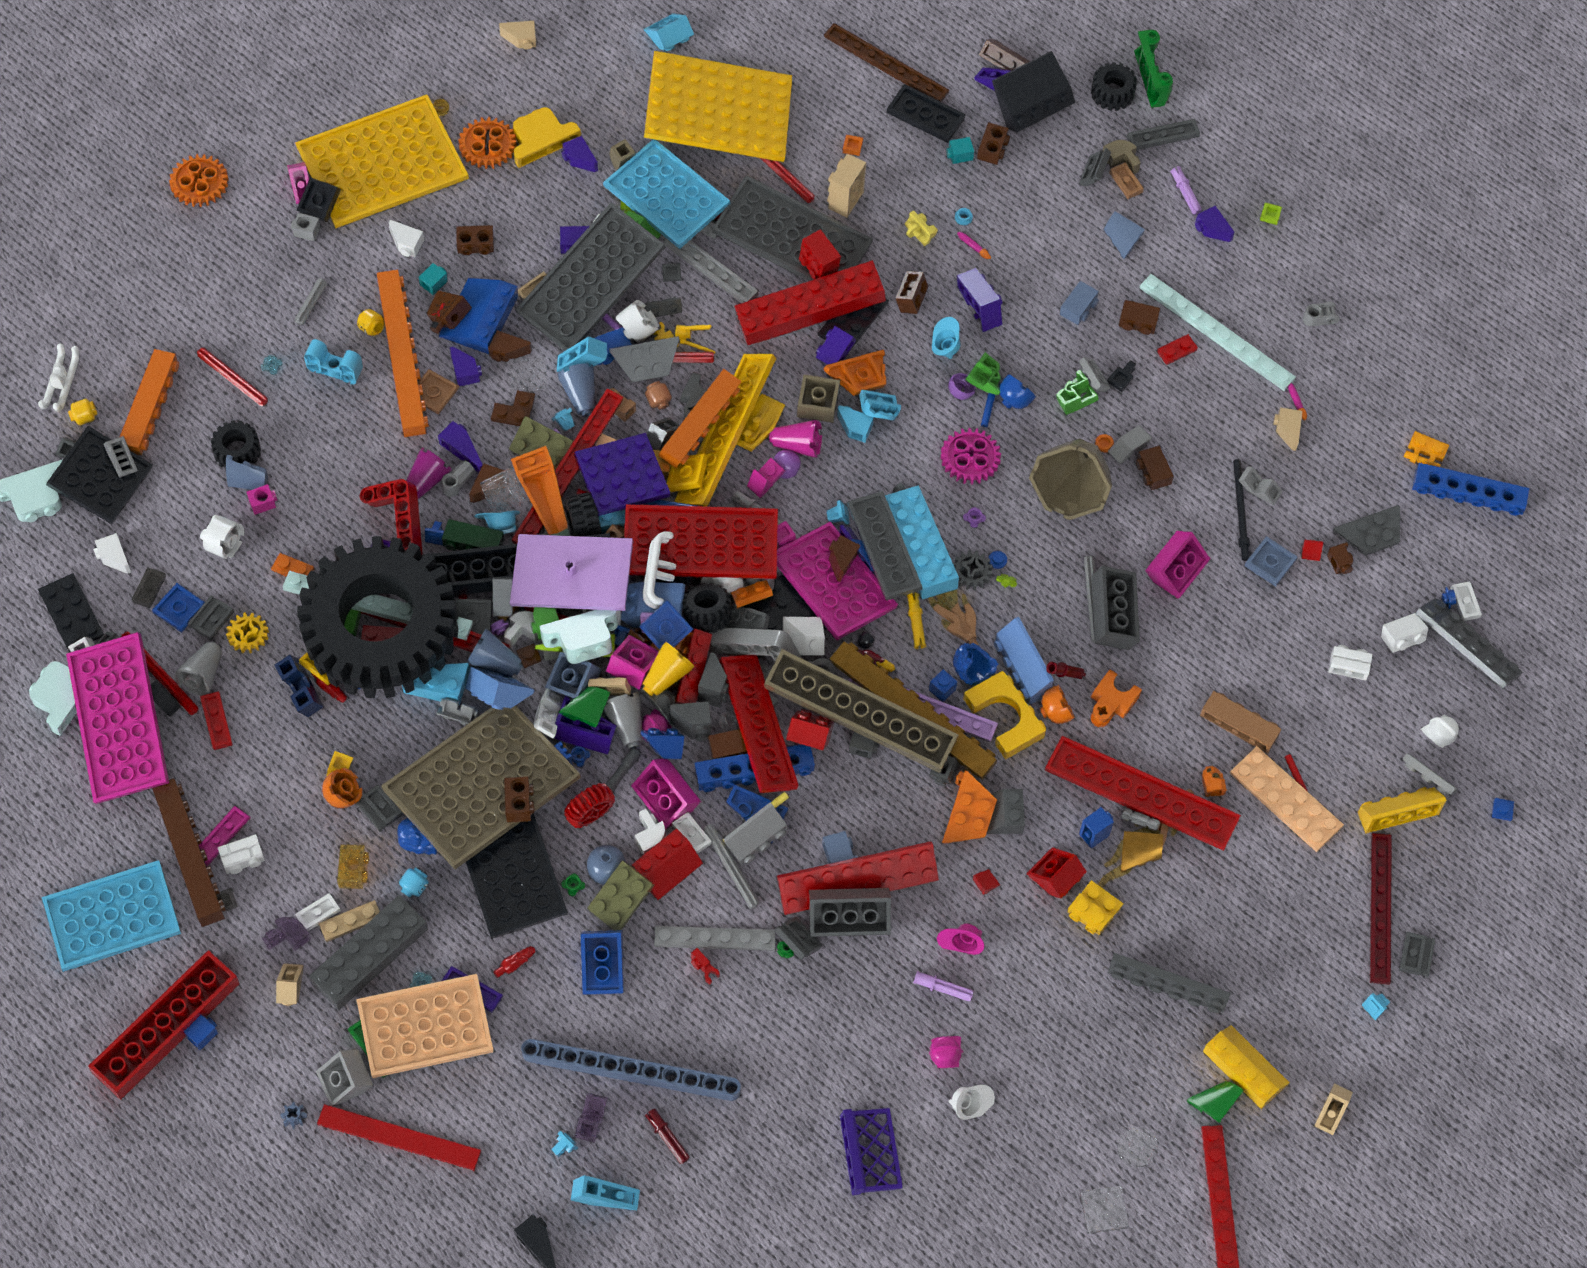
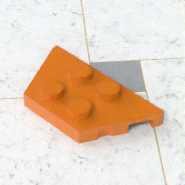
M884 349L828 364L823 368L833 379L840 380V385L853 396L859 395L861 390L873 391L886 385V376L884 374L886 368L885 364H883Z
M966 770L942 841L944 844L985 838L997 799Z

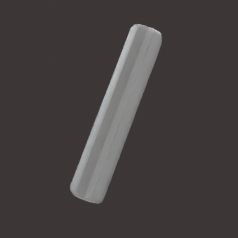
M322 278L316 281L294 319L299 325L306 322L327 285V282Z

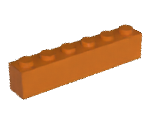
M154 349L120 434V437L124 436L129 450L136 455L142 456L143 451L148 449L149 435H153L155 430L154 422L160 418L161 404L166 402L167 389L171 388L173 384L172 376L179 369V362L174 353Z
M723 369L664 445L658 456L676 469L680 464L684 465L690 457L687 455L690 450L694 452L700 444L698 442L699 438H705L710 431L709 425L711 423L715 425L720 418L719 412L721 410L725 411L731 403L729 399L731 397L735 398L741 389L738 387L742 381Z

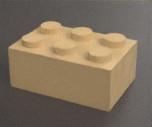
M848 153L844 159H840L837 170L832 172L828 179V182H830L827 199L829 210L846 218L849 216L864 192L865 161Z

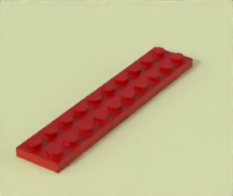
M1061 736L1045 767V771L1138 813L1157 819L1169 827L1223 851L1241 818V815L1064 736Z

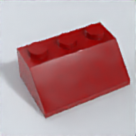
M676 828L635 861L632 867L654 884L650 893L659 900L700 867L703 862L690 841Z

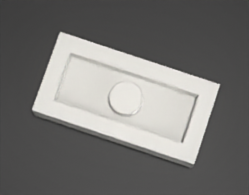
M1470 581L1452 585L1450 589H1453L1455 592L1456 605L1461 619L1467 621L1480 618L1482 613Z
M688 812L672 822L673 828H677L690 841L697 854L712 844V841Z
M330 893L296 913L295 916L305 932H308L318 926L320 922L339 913L340 908Z

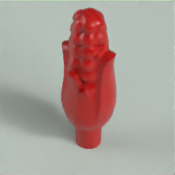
M311 673L317 679L316 684L320 689L342 703L346 701L347 696L339 686L335 687L331 683L327 685Z
M529 946L506 957L501 962L500 967L493 971L495 977L498 978L504 973L510 974L516 971L536 952L535 948Z

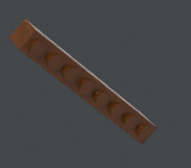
M174 778L170 779L168 784L153 787L152 789L201 927H205L225 919L223 911H226L223 900H218L217 898L220 891L216 882L212 884L211 878L214 875L211 867H206L205 861L208 858L205 850H200L199 845L202 844L199 833H194L193 828H196L193 816H188L187 812L191 810L187 800L183 801L182 796L185 795L182 785H177Z

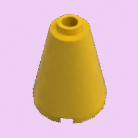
M665 642L642 683L645 686L643 690L651 697L653 694L658 696L689 673L695 666L685 656L683 657L678 650Z

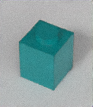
M970 137L949 141L946 154L948 159L951 158L953 164L973 160L974 148Z
M434 263L418 277L420 286L432 295H435L448 282L446 270Z

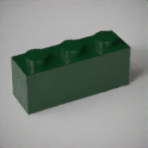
M448 519L442 536L443 546L450 551L502 546L504 534L503 531Z

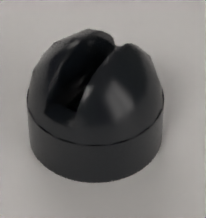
M862 632L858 638L859 646L864 649L872 646L875 641L866 632Z

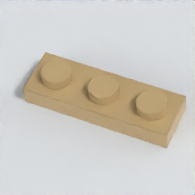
M374 900L320 922L319 926L325 941L329 942L363 928L380 911Z

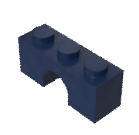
M288 655L274 664L282 681L286 682L294 694L290 697L299 713L310 717L324 707L305 668L299 664L298 658Z

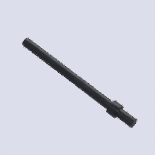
M1235 459L1233 465L1240 534L1238 544L1239 548H1241L1242 560L1247 561L1249 559L1248 547H1250V539L1247 537L1243 486L1239 482L1242 476L1241 460Z

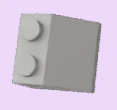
M358 1049L339 1051L316 1071L328 1102L332 1107L362 1095L373 1086Z

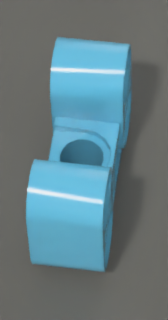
M317 339L311 341L304 355L306 367L310 371L340 379L346 383L350 382L352 385L356 384L363 369L362 359L358 353L347 350L343 358L328 353L326 344Z

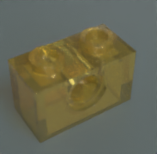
M340 845L337 877L339 888L363 889V883H367L368 872L365 871V864H369V852H366L364 845ZM351 865H358V868L355 870L349 869Z

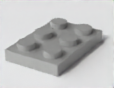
M1407 753L1404 756L1405 766L1415 773L1418 770L1422 773L1420 777L1429 784L1433 782L1437 784L1438 787L1436 789L1448 796L1449 794L1454 795L1457 792L1458 788L1413 755Z

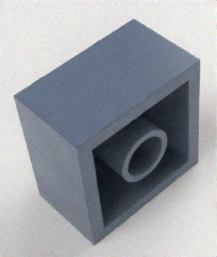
M560 652L545 688L573 700L588 688L589 679H597L602 669L587 661L577 664L569 663L565 654Z

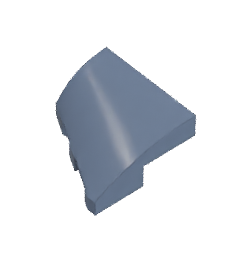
M1115 211L1108 220L1104 231L1111 238L1113 245L1117 247L1121 257L1125 259L1134 248L1136 242L1144 234L1145 229Z
M227 455L226 477L228 487L253 490L267 485L268 476L265 468L254 466L247 461L240 464L232 460L233 456Z

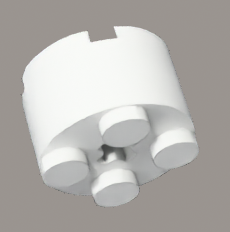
M640 300L634 301L616 316L617 321L625 329L623 331L628 339L633 338L637 343L643 342L655 333L659 327L651 310L647 312L644 309L646 305Z
M214 515L207 529L201 532L200 538L203 540V547L206 551L224 559H227V557L232 558L242 544V541L239 540L241 535L244 536V528L242 524L223 516Z

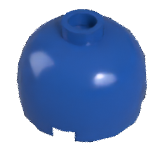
M1007 375L1000 384L999 394L1003 399L1001 403L1008 409H1011V407L1024 409L1036 398L1030 389L1025 388L1019 380L1011 375Z

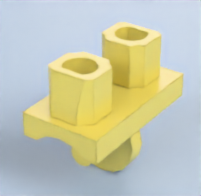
M912 211L905 222V226L908 228L906 235L909 238L915 236L926 246L935 237L938 229L934 225L928 226L926 224L927 219L923 213L917 214L915 211Z

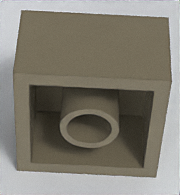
M803 375L797 406V417L834 423L840 380Z

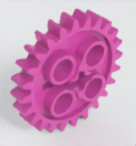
M962 428L960 434L954 431V437L949 435L948 441H944L940 459L942 460V466H946L945 472L951 471L950 477L956 475L957 482L962 478L963 484L967 480H970L971 485H973L974 480H977L980 484L981 478L988 481V475L993 477L994 471H998V465L1001 462L1000 446H996V440L991 441L992 435L986 437L985 431L980 434L978 433V428H976L975 432H972L971 428H968V432H965Z

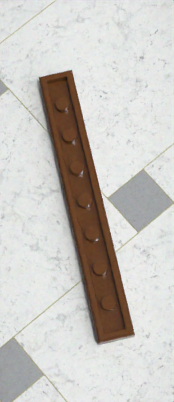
M835 23L824 34V37L902 83L940 102L949 93V89Z

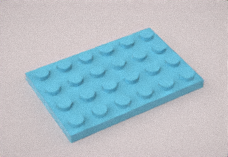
M655 139L650 141L603 182L606 189L635 213L645 217L653 228L679 249L730 204L728 198Z
M159 860L42 897L63 972L181 934Z

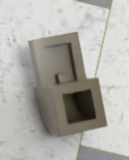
M626 139L610 148L609 154L614 168L618 170L635 155L634 150Z
M1115 140L1103 146V152L1105 148L1111 151L1107 162L1111 168L1126 162L1133 174L1139 172L1141 162L1138 156L1135 155L1137 147L1133 143L1126 140Z

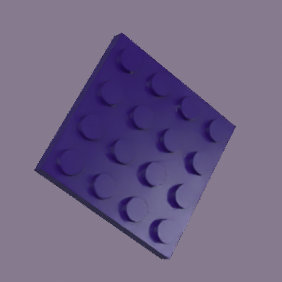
M646 433L575 451L574 456L587 489L594 500L598 516L626 509V504L642 505L670 497V490Z

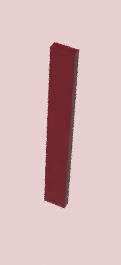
M1371 834L1370 983L1387 985L1391 984L1392 835Z

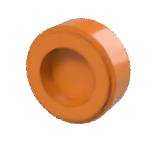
M1102 434L1096 438L1095 445L1099 447L1101 452L1106 453L1114 445V440L1111 436Z

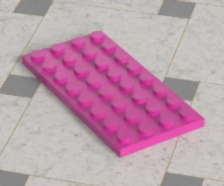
M138 632L67 653L66 656L93 802L99 804L168 784V773L141 634Z

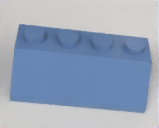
M1016 617L996 634L994 646L997 652H1001L1004 656L1003 663L1005 667H1010L1013 682L1019 684L1020 691L1024 695L1025 700L1027 699L1028 703L1032 704L1042 699L1045 691L1053 686L1054 680L1051 674L1047 672L1046 665L1019 617Z
M472 666L465 689L471 692L472 696L478 697L477 699L485 701V704L492 705V708L503 710L504 707L511 709L534 693L533 688L513 677Z

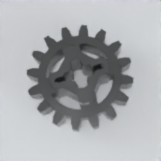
M968 550L967 555L961 552L960 557H955L953 565L959 576L960 587L966 585V590L970 587L976 590L977 586L983 588L984 583H989L990 578H992L993 565H989V558L984 559V553L980 556L977 550L974 554ZM974 565V571H972V574H970L972 566Z

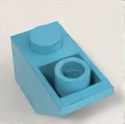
M839 405L837 417L847 436L866 443L873 426L874 417L868 416L864 412L853 410L851 407Z

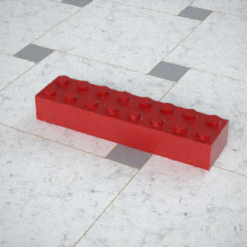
M872 260L735 305L734 307L747 345H751L884 302L886 298L884 287Z
M208 950L88 1065L90 1071L121 1100L185 1038L183 1031L200 1015L206 1018L240 984L237 976Z

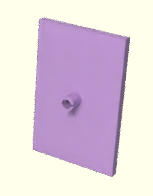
M519 534L510 606L625 611L633 539Z

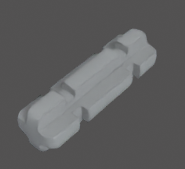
M1127 808L1122 812L1121 818L1123 820H1132V823L1145 828L1148 826L1153 831H1157L1160 821L1152 818L1151 820L1149 816L1138 812L1133 813V810Z

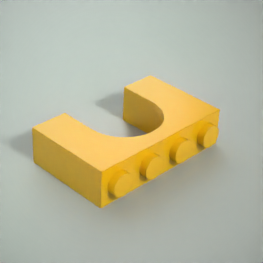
M1004 671L964 692L963 700L973 714L994 703L1008 704L1017 711L1020 719L1019 723L1011 730L998 736L995 742V746L1005 760L1045 737V724L1037 719L1033 707L1027 705L1020 690L1017 691L1012 678L1006 675Z

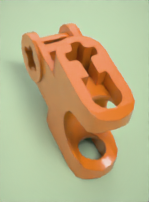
M1112 670L1106 673L1091 695V699L1097 702L1091 714V722L1097 727L1106 726L1115 714L1124 719L1141 695L1142 689L1136 685L1126 692L1117 690L1114 686L1117 673Z

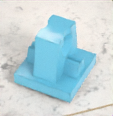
M565 408L551 418L564 431L575 426L570 414L572 412L571 408Z
M841 500L837 501V506L827 510L829 522L843 521L845 524H850L848 508Z
M1372 993L1362 1006L1376 1020L1387 1009L1386 1006L1390 1001L1383 994L1375 995Z
M560 1131L557 1138L559 1142L551 1150L559 1157L566 1150L570 1153L572 1150H577L578 1147L569 1134Z

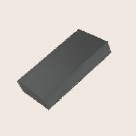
M493 577V616L513 615V606H510L512 577Z

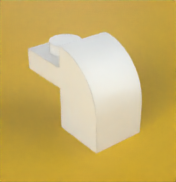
M521 611L509 618L511 627H508L505 631L504 640L505 643L509 644L510 648L513 647L522 634L534 642L538 639L537 633L533 634L531 629L533 612Z
M647 809L639 812V819L646 830L634 835L635 843L642 855L665 838L663 821L657 823L652 813L649 814Z

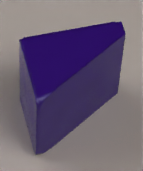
M843 524L840 525L839 533L849 540H859L850 527Z

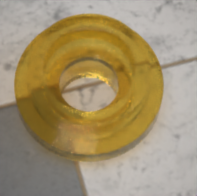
M436 99L433 103L438 116L446 115L449 112L450 108L446 100Z

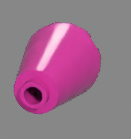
M819 420L776 427L770 432L769 440L775 447L817 458L822 444V435H819L818 429H822Z

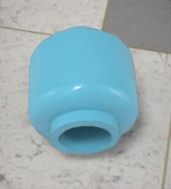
M416 867L414 869H407L399 880V885L402 887L401 892L410 898L412 895L419 897L429 884L428 875Z

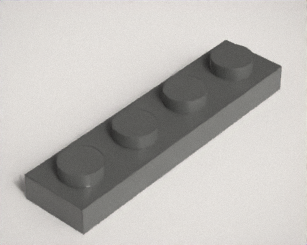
M1195 119L1129 132L1127 139L1137 147L1136 150L1197 138L1200 136V131Z

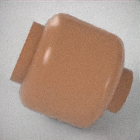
M657 381L646 387L645 396L651 408L662 410L669 406L668 403L671 401L672 396L665 383Z

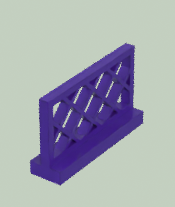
M890 1108L859 1111L844 1109L840 1114V1122L852 1195L902 1189L903 1185ZM886 1114L887 1122L883 1127L873 1120L876 1115ZM862 1116L869 1122L862 1128L856 1124L855 1117ZM870 1123L880 1130L875 1138L865 1131ZM882 1132L890 1138V1143L887 1146H884L877 1140ZM861 1134L872 1141L867 1148L859 1143ZM873 1143L883 1150L879 1157H876L868 1150ZM885 1152L893 1157V1163L890 1167L880 1160ZM865 1154L875 1161L870 1168L862 1163V1157ZM876 1163L887 1170L882 1177H879L872 1171ZM890 1172L896 1177L897 1184H888L883 1178ZM868 1173L878 1181L875 1186L866 1187L865 1177Z

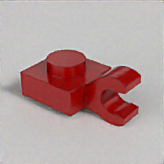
M698 948L691 952V964L696 970L701 969L705 973V981L708 984L712 983L711 978H709L710 974H715L717 978L720 977L718 969L710 964V961Z

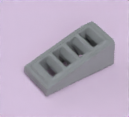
M124 436L104 443V447L119 478L138 471ZM120 445L121 448L113 450L112 447ZM123 451L124 455L116 457V453ZM121 459H127L126 462H123L121 464H119L118 462ZM130 465L131 468L124 471L121 470V467Z

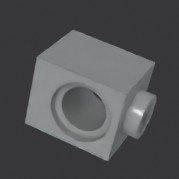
M298 213L296 219H293L291 223V229L295 237L315 241L321 227L319 218Z

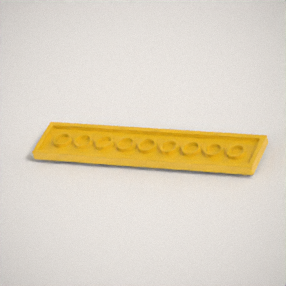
M773 354L743 355L734 374L736 378L742 381L738 387L741 390L735 398L731 397L729 399L731 403L725 411L721 410L719 412L720 418L715 425L710 424V431L703 439L697 454L705 453L708 457L702 486L700 488L679 491L674 502L702 507L708 506L776 361V357Z

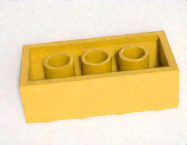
M1423 787L1413 793L1403 792L1394 798L1384 797L1378 802H1365L1360 806L1358 816L1365 834L1439 815L1447 800L1435 787L1429 789Z
M1232 1025L1220 1031L1206 1044L1203 1050L1237 1086L1244 1089L1243 1092L1261 1110L1290 1083Z

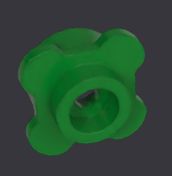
M574 873L568 876L566 880H563L561 886L566 888L569 896H575L579 890L585 888V883L581 882L578 875Z

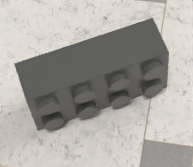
M1101 566L1092 575L1095 644L1130 650L1140 641L1136 572Z
M889 888L809 890L810 937L891 935V896Z

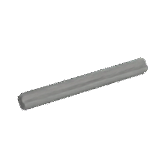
M1093 556L1084 557L1091 641L1095 643L1092 575L1095 573V562Z
M709 824L705 826V834L712 841L713 848L750 909L759 905L758 899L714 825Z

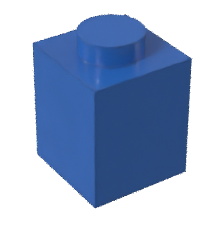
M943 669L930 681L929 691L941 702H944L956 691L957 681Z
M200 1015L183 1031L185 1037L199 1050L205 1047L218 1034L215 1028L217 1024L210 1017L206 1019L203 1015Z

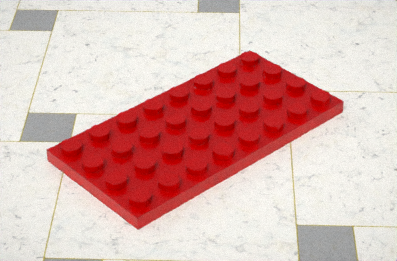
M626 504L624 538L633 539L629 575L646 574L651 541L659 533L668 531L672 532L674 537L669 539L668 543H661L659 560L676 564V569L658 568V571L674 576L777 578L778 509Z

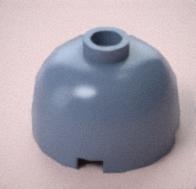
M612 845L596 847L587 859V871L590 878L596 883L604 885L621 861H626L623 853Z

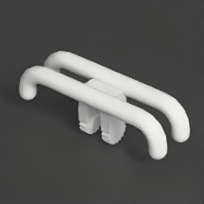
M62 343L57 345V359L50 375L44 399L38 402L42 410L48 408L54 390L57 388L62 390L58 402L53 404V409L56 412L62 411L79 362L78 347L73 346L71 348L72 359L68 372H66L63 366L65 347Z
M668 531L659 533L651 541L649 547L643 600L645 604L653 609H658L664 603V600L657 597L654 593L656 579L674 581L675 577L672 574L657 570L658 568L676 569V564L659 560L661 543H668L669 539L674 537V534Z

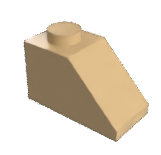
M534 21L499 23L500 35L516 47L526 50L536 47Z
M1280 407L1279 413L1274 416L1273 425H1276V432L1291 450L1296 451L1299 443L1302 411Z
M283 964L276 980V1003H282L285 1006L297 1004L300 997L304 965Z
M1334 1083L1314 1126L1333 1135L1353 1092Z

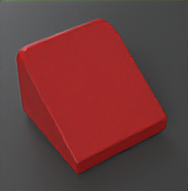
M1305 539L1302 545L1301 559L1320 561L1323 542Z
M989 869L973 875V881L983 895L1000 886Z

